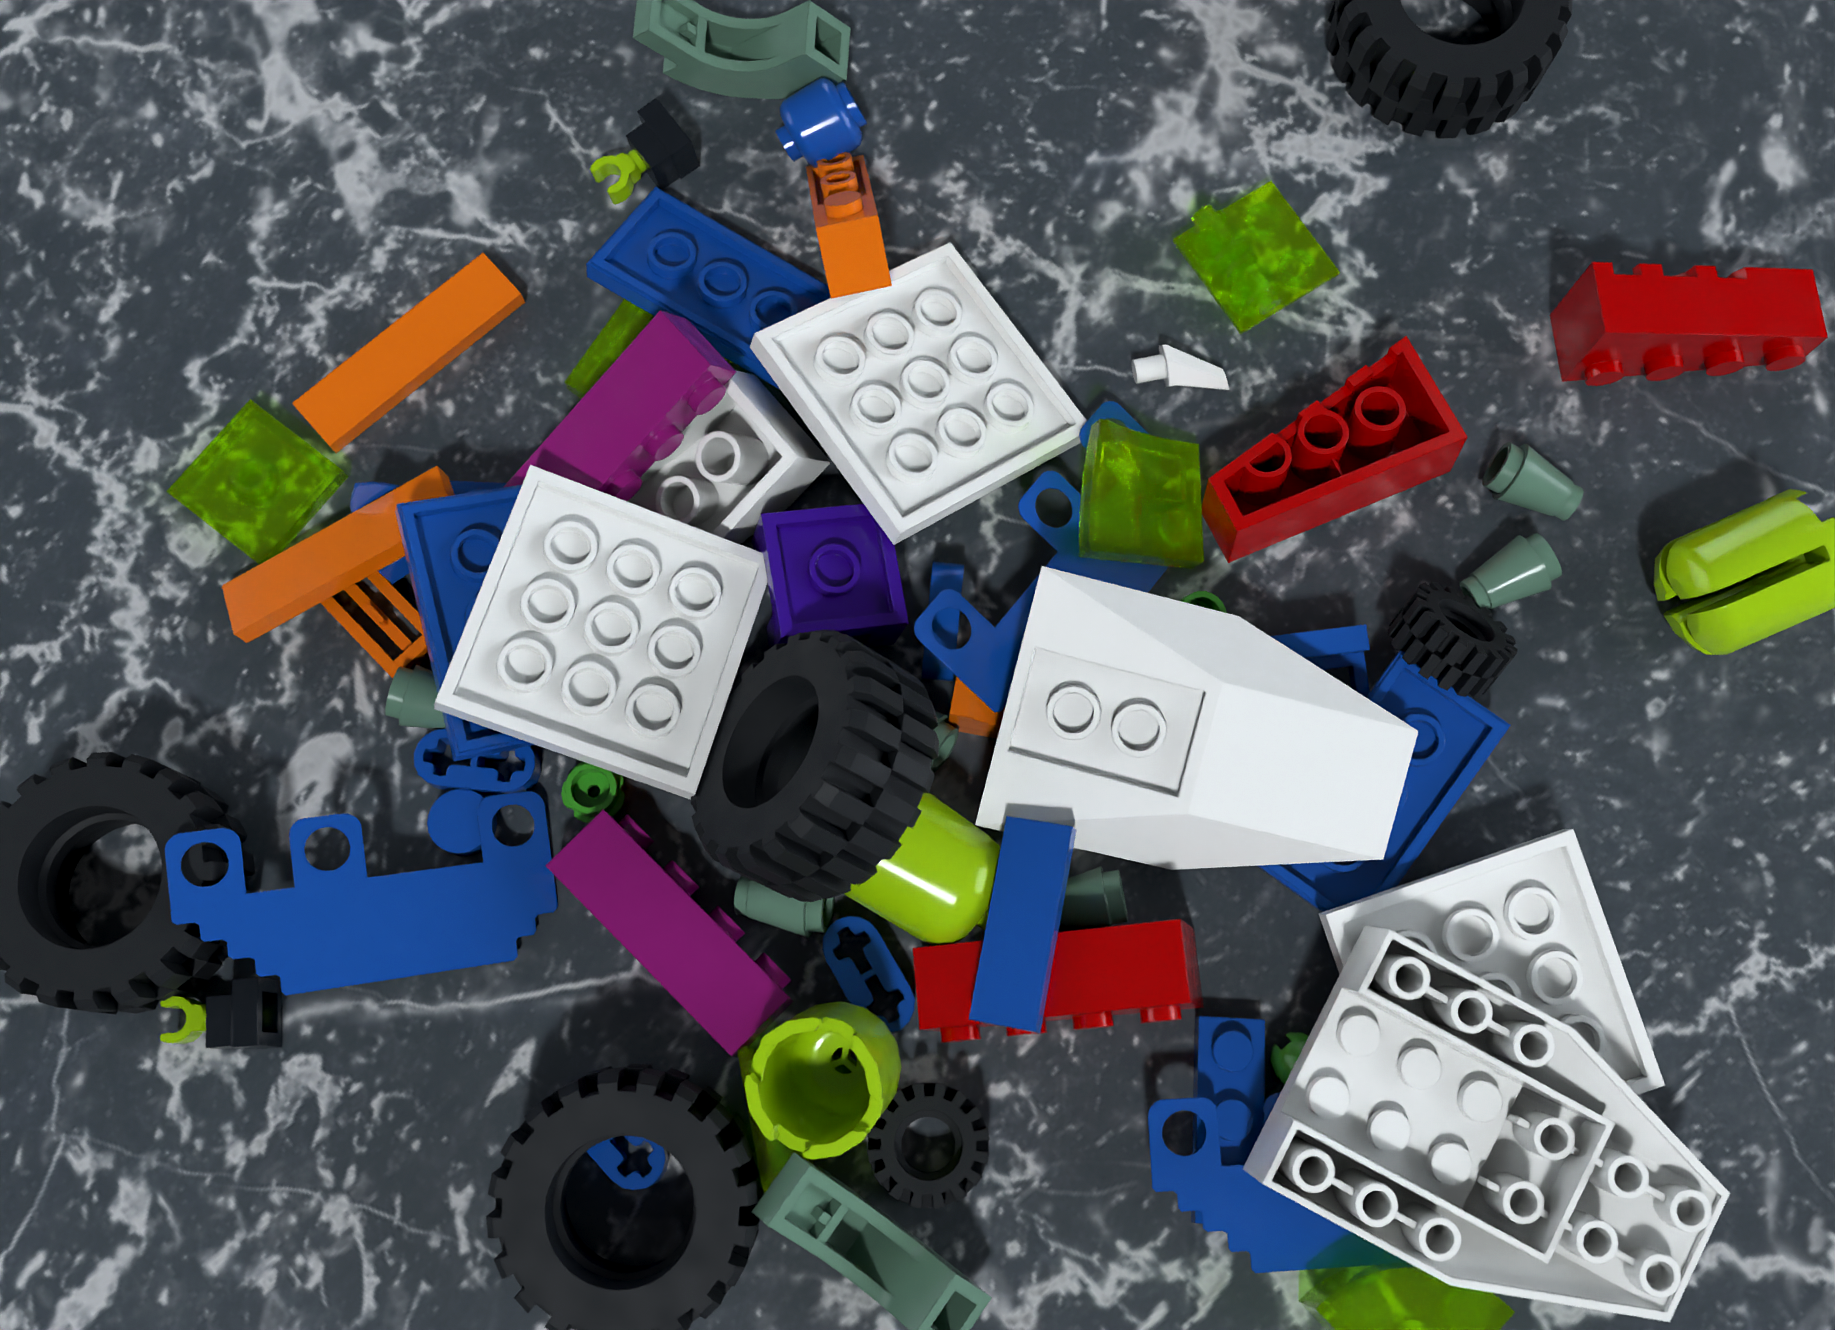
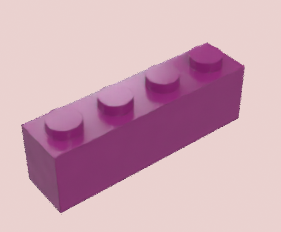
M660 310L504 487L522 485L530 465L628 501L641 488L643 481L640 478L653 463L665 459L680 446L684 439L682 432L697 415L709 412L722 400L726 393L724 385L733 377L736 371L688 319Z
M603 809L545 866L730 1056L738 1058L793 1002L782 990L791 979L764 952L753 961L738 946L736 942L745 934L743 930L718 905L707 914L690 897L699 886L673 860L662 869L645 852L654 841L627 814L617 823Z

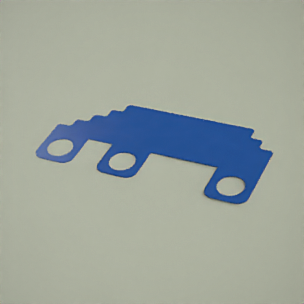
M1107 401L1083 425L1079 438L1083 447L1117 479L1115 484L1094 508L1059 473L1046 471L1040 475L1021 497L1018 503V510L1021 517L1057 551L1045 567L1148 593L1172 563L1171 557L1162 549V544L1169 536V532L1159 522L1161 515L1167 509V503L1158 495V489L1166 479L1157 469V462L1165 452L1164 448L1118 403ZM1112 418L1125 424L1131 435V446L1127 453L1122 456H1111L1099 447L1096 440V429L1101 421ZM1045 489H1057L1063 492L1070 500L1072 515L1066 525L1059 528L1050 527L1044 524L1038 517L1035 502L1037 496ZM1039 575L995 627L960 593L952 589L941 591L915 621L914 633L917 639L993 712H1001L1006 706ZM942 609H957L970 622V638L959 649H948L942 646L933 635V619Z
M531 791L488 796L477 807L483 862L367 877L362 827L355 816L344 813L303 818L296 821L289 831L294 887L247 894L241 841L233 830L219 828L179 833L172 836L165 846L171 919L176 925L198 924L200 938L204 942L224 940L227 942L228 957L233 960L249 957L254 959L256 974L259 977L271 975L280 977L281 992L285 996L514 961L518 956L516 940L519 937L534 935L537 930L535 918L538 914L552 913L558 908L554 874L545 866L552 860L545 804L540 795ZM504 806H522L533 817V834L522 845H504L493 834V817ZM325 827L340 830L345 834L350 843V854L346 862L341 867L331 871H323L313 867L305 856V843L308 837L314 831ZM203 842L213 843L221 847L225 851L229 862L224 878L217 884L208 887H199L191 884L185 879L181 871V861L185 852L193 845Z
M1281 1092L1274 1093L1266 1099L1263 1107L1264 1125ZM1204 1097L1162 1099L1156 1101L1150 1107L1148 1112L1152 1189L1156 1192L1174 1191L1177 1194L1178 1208L1181 1212L1199 1211L1202 1213L1203 1228L1207 1232L1224 1231L1227 1233L1228 1248L1231 1252L1247 1251L1250 1253L1251 1269L1254 1273L1408 1263L1263 1185L1243 1170L1245 1164L1222 1166L1218 1110L1211 1100ZM1178 1111H1191L1197 1114L1202 1119L1206 1128V1138L1202 1147L1194 1154L1187 1156L1171 1152L1165 1145L1162 1137L1165 1121L1170 1115Z

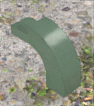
M637 0L633 39L664 57L663 74L686 85L729 97L786 99L821 77L828 78L835 85L842 81H847L851 28L810 0L779 15L758 19L722 15L701 6L693 0Z
M795 1152L752 1210L768 1227L814 1254L857 1285L908 1330H970L992 1299L991 1296L876 1206L819 1166H814Z

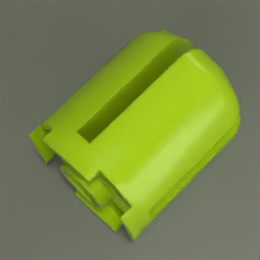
M1788 489L1767 500L1670 541L1656 556L1653 583L1657 601H1666L1677 595L1680 599L1697 597L1663 614L1674 633L1692 649L1706 655H1728L1835 608V518L1831 517L1821 522L1807 505L1796 499L1807 494V492Z

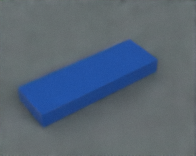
M1006 816L969 1014L970 1020L1041 1033L1076 836V829L1073 826Z

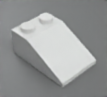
M735 370L736 373L724 385L726 393L722 400L709 412L697 415L682 432L684 439L680 446L665 459L653 463L640 478L643 481L641 488L627 502L741 544L754 534L762 513L783 512L823 472L831 461L755 375Z

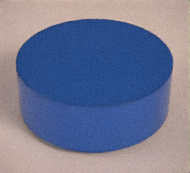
M455 789L441 795L432 805L427 819L428 831L434 843L441 849L457 856H469L482 851L477 807L484 797L468 789ZM496 814L494 815L492 820V831L494 835L497 829Z

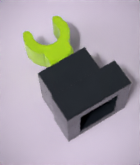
M657 98L637 111L642 124L626 135L631 151L629 153H620L617 156H603L597 159L590 167V171L597 183H600L610 175L620 176L619 180L607 189L613 204H619L627 200L632 194L634 184L640 180L641 174L644 171L656 186L663 190L677 179L684 178L700 166L691 140Z
M262 977L232 979V995L206 997V1004H201L194 998L172 996L160 1002L161 1007L183 1009L186 1015L185 1025L181 1030L175 1033H163L160 1035V1040L163 1042L187 1044L194 1042L202 1033L206 1032L205 1048L234 1050L282 1047V992L280 980Z

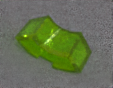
M1410 1263L1350 1267L1324 1279L1298 1300L1326 1330H1500L1515 1313L1504 1301L1491 1292L1450 1286Z

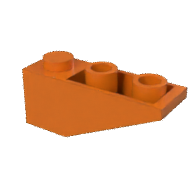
M843 152L829 161L825 159L817 160L818 168L807 166L806 172L815 228L831 299L892 286L878 212L864 155L852 157L851 153Z

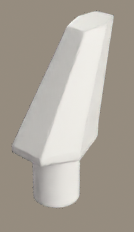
M1160 345L1159 355L1133 359L1131 363L1136 384L1164 379L1166 387L1187 386L1229 390L1228 381L1222 368L1169 345Z

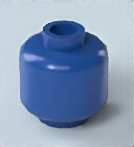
M821 77L795 92L781 103L780 116L784 125L775 130L793 162L804 157L812 167L818 168L817 160L825 159L829 161L840 153H850L858 148L862 142V131L860 128L866 125L867 121L844 81L835 85L828 78Z

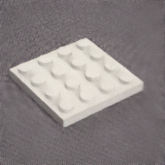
M951 242L889 270L892 286L832 299L829 298L754 333L750 349L893 545L1081 443L1079 433L1087 422Z
M530 465L435 700L434 709L691 800V796L695 795L768 583L763 554Z
M1562 829L1319 913L1339 974L1364 925L1390 929L1575 1029L1637 1095L1665 1086L1574 829Z

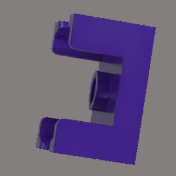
M864 504L762 513L760 515L752 537L753 550L763 554L773 612L767 626L769 649L775 644L788 643L790 636L817 630H836L848 636L868 634L864 640V645L867 647L893 645L909 622L895 545H893Z

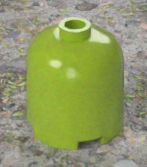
M923 793L918 805V809L922 812L914 827H907L898 840L902 844L890 860H881L876 865L877 873L865 883L857 885L851 883V891L844 894L921 941L934 946L954 944L965 938L976 925L983 930L986 928L1000 846L987 833L931 793Z
M840 1001L814 1005L764 1035L760 1041V1046L753 1055L751 1071L746 1075L744 1083L749 1112L767 1139L770 1141L778 1139L789 1149L803 1152L804 1158L814 1160L840 1156L866 1138L897 1093L902 1067L897 1041L885 1022L865 1007ZM839 1048H842L841 1057H838ZM852 1051L855 1053L857 1061L851 1057Z

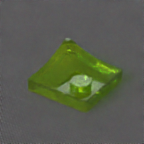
M1099 419L1091 425L1081 489L1079 557L1190 569L1203 563L1199 444L1141 433L1105 419Z

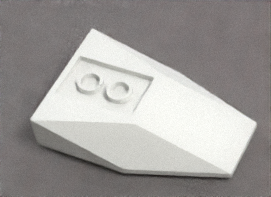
M1042 566L975 825L1004 832L1006 816L1073 826L1076 829L1073 848L1170 870L1383 860L1418 730L1239 616Z
M1364 925L1243 1167V1170L1263 1185L1450 1286L1670 1322L1730 1195V1192L1575 1029L1390 929Z

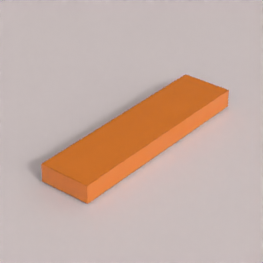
M481 253L292 404L331 449L338 453L522 306L525 300L519 290L484 253Z
M435 466L223 584L222 590L233 634L244 642L249 643L404 557L405 552L395 514L396 504L455 495L449 476L438 466Z

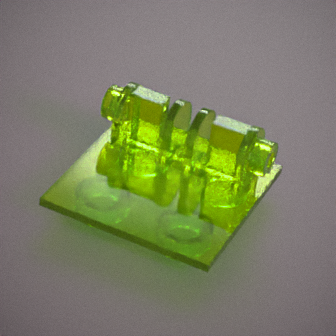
M1272 181L1267 182L1222 210L1215 211L1211 204L1202 207L1191 219L1195 226L1173 238V243L1240 335L1340 274L1339 270Z

